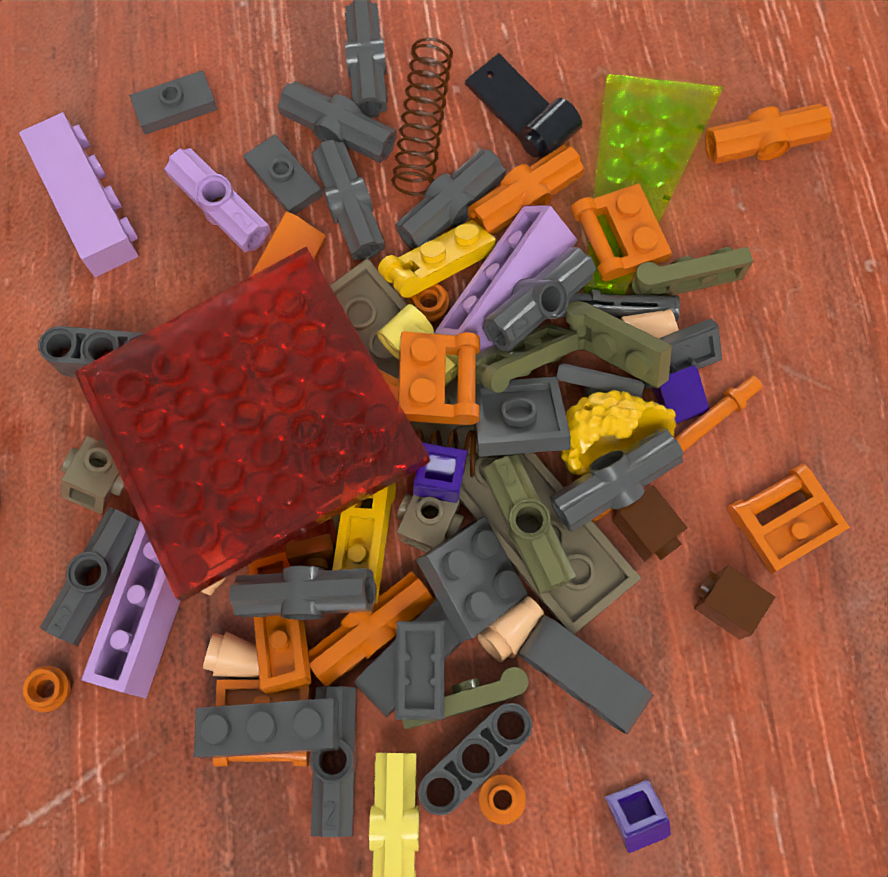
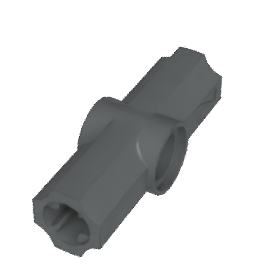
M353 0L350 5L345 6L346 31L348 34V41H345L348 77H351L353 102L360 108L362 114L370 118L378 117L380 113L387 111L388 104L384 74H387L384 38L380 36L378 4L372 3L369 0Z
M296 81L293 83L288 82L281 92L278 104L279 114L313 130V133L321 142L329 140L344 142L346 147L378 163L386 161L391 154L397 138L396 130L362 114L360 108L349 98L337 94L329 98Z
M335 140L323 142L312 152L318 175L325 188L323 192L335 224L338 223L352 260L364 261L367 258H375L379 252L385 249L383 236L378 229V224L372 214L373 206L366 184L362 177L357 176L344 142H337Z
M481 149L452 175L444 173L436 178L427 189L424 199L395 224L396 231L403 242L411 250H414L424 243L437 238L450 225L457 227L463 224L469 218L468 207L486 195L505 177L506 169L502 166L499 158L491 150Z
M570 247L534 278H524L518 281L514 286L512 297L484 319L485 325L482 329L487 339L493 342L499 350L510 351L545 319H557L562 316L567 309L569 299L593 279V272L596 271V267L592 258L586 255L580 248Z
M659 428L625 450H614L597 458L589 466V473L549 497L551 506L566 529L573 532L608 509H620L637 501L645 492L644 486L684 462L682 458L684 453L678 441L673 438L669 431Z
M108 508L83 553L78 554L69 562L66 570L67 581L41 624L40 629L72 645L79 646L104 599L114 593L120 577V571L124 566L140 521L117 509ZM100 566V579L95 584L88 586V573L92 568Z
M292 566L284 568L283 573L236 576L235 582L230 585L229 601L232 604L234 615L239 617L281 616L282 618L294 620H314L323 618L324 614L372 612L377 598V585L374 581L373 571L368 568L325 571L319 567Z
M316 687V699L334 698L338 700V747L345 752L347 762L343 771L334 775L326 771L323 765V757L326 751L312 752L310 759L313 770L311 836H353L355 769L358 762L356 752L357 688Z

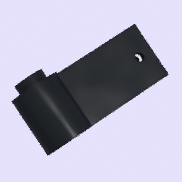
M500 53L496 54L465 81V85L521 141L524 150L534 158H544L561 147L582 128L581 117L569 101L563 98H556L549 104Z

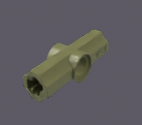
M507 455L483 468V475L507 524L508 535L516 544L539 595L550 592L574 580L576 575L550 523L549 510L540 502L519 455ZM524 514L533 515L539 520L541 528L535 533H524L518 528L516 519Z

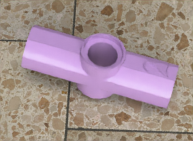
M191 148L186 150L179 149L169 157V162L164 168L166 174L203 211L210 223L217 225L244 253L251 250L255 251L265 243L267 235L271 232L269 225L232 189L226 177L216 174ZM223 197V199L218 202H212L216 198Z

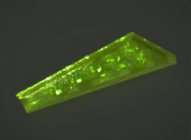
M607 74L604 86L593 198L640 183L659 224L724 87ZM604 214L597 216L614 256L622 258L623 255ZM588 239L587 255L592 258L596 271L593 272V279L583 287V293H590L591 289L600 290L601 294L625 295L636 272L613 280L603 281L597 270L599 265L598 259Z

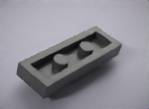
M334 698L196 708L193 756L195 758L205 759L338 750V700Z

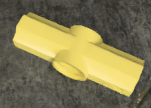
M376 753L375 805H371L369 823L370 851H373V877H416L415 851H419V806H416V753Z

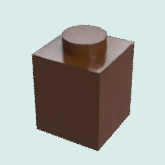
M654 485L647 489L637 501L621 508L612 519V522L644 562L655 554L660 560H663L682 545L678 537L687 529V526Z
M727 565L717 574L710 571L705 576L695 592L701 598L694 609L741 640L753 634L774 601L775 596Z

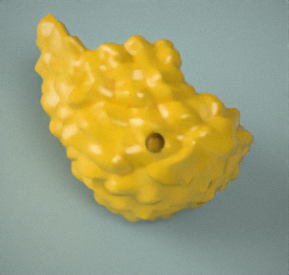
M616 390L607 393L596 392L589 397H582L577 405L570 407L566 411V419L571 436L570 450H561V458L565 461L570 473L584 476L590 472L589 466L600 456L614 450H625L659 428L667 429L674 437L676 412L656 402L644 401L642 398L632 396L625 391L622 393Z

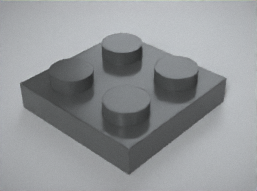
M557 376L510 380L508 387L500 393L485 388L483 383L476 384L475 403L480 406V421L475 424L479 457L570 450L571 436Z
M486 516L472 521L417 559L421 570L461 642L473 639L528 595Z

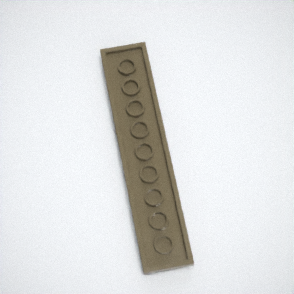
M367 258L305 305L324 325L325 331L322 335L328 343L347 353L364 355L372 366L398 379L399 360L384 347L377 336V332L406 307L407 304ZM361 374L356 375V377L360 380V382H361V381L364 379V377H365L364 375H361ZM458 374L445 387V404L455 405L458 403ZM414 421L406 422L403 426L397 424L398 428L402 427L405 430L407 439L411 443L417 428L422 430L425 443L428 444L433 430L438 429L441 435L442 446L445 447L447 446L449 433L454 429L458 435L459 448L464 450L468 431H475V424L456 425ZM418 433L415 448L420 453L421 442ZM436 436L434 440V445H438ZM454 436L452 439L451 448H455ZM470 438L466 467L462 477L458 500H460L462 506L474 520L486 516L513 568L563 627L576 634L635 585L641 577L592 520L573 532L566 529L553 510L549 498L564 487L534 452L518 454L540 502L549 510L550 523L576 575L574 580L539 595L516 544L508 535L507 524L482 472L483 468L489 466L493 461L507 455L479 457L476 439L475 475L471 478ZM524 514L516 519L518 528L524 533H535L541 528L539 520L533 515Z

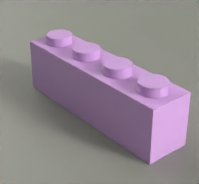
M62 112L20 131L19 134L81 260L93 276L98 277L139 257L132 244L133 241L138 239L137 234L127 217L119 218L116 210L122 208V205L111 185L103 187L100 179L106 177V174L95 154L87 156L84 149L91 145L80 125L77 124L72 127Z
M523 206L434 334L456 336L459 333L470 332L480 337V352L495 346L493 342L487 339L482 329L485 325L484 319L512 297L514 286L518 281L524 278H534L577 242V238L551 206Z
M147 501L83 673L82 681L147 698L207 528L206 524L190 512Z

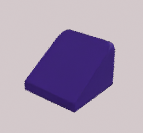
M695 365L670 374L669 380L659 388L653 387L652 389L660 405L673 409L676 412V424L709 410L702 381Z
M422 443L413 494L419 497H435L441 501L457 503L467 450Z
M648 779L605 797L628 853L635 852L671 835L670 820Z

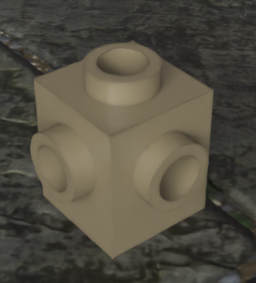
M87 436L80 449L72 447L63 462L61 471L65 475L61 480L60 497L103 514L112 495L121 496L130 479L131 472L126 471L128 454L111 441L104 439L97 441Z
M406 493L397 513V518L402 519L397 530L399 541L426 553L461 529L464 516L458 514L460 511V500L457 503L438 500L435 497L424 498ZM429 515H434V516H436V517L433 518V519H427V518H426V517L429 516Z

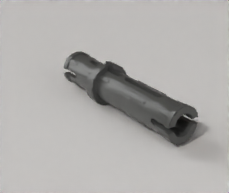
M591 289L590 293H575L568 302V304L575 301L586 302L618 319H621L623 316L671 309L676 321H678L680 314V298L678 295L601 294L600 290ZM566 311L560 317L566 318Z

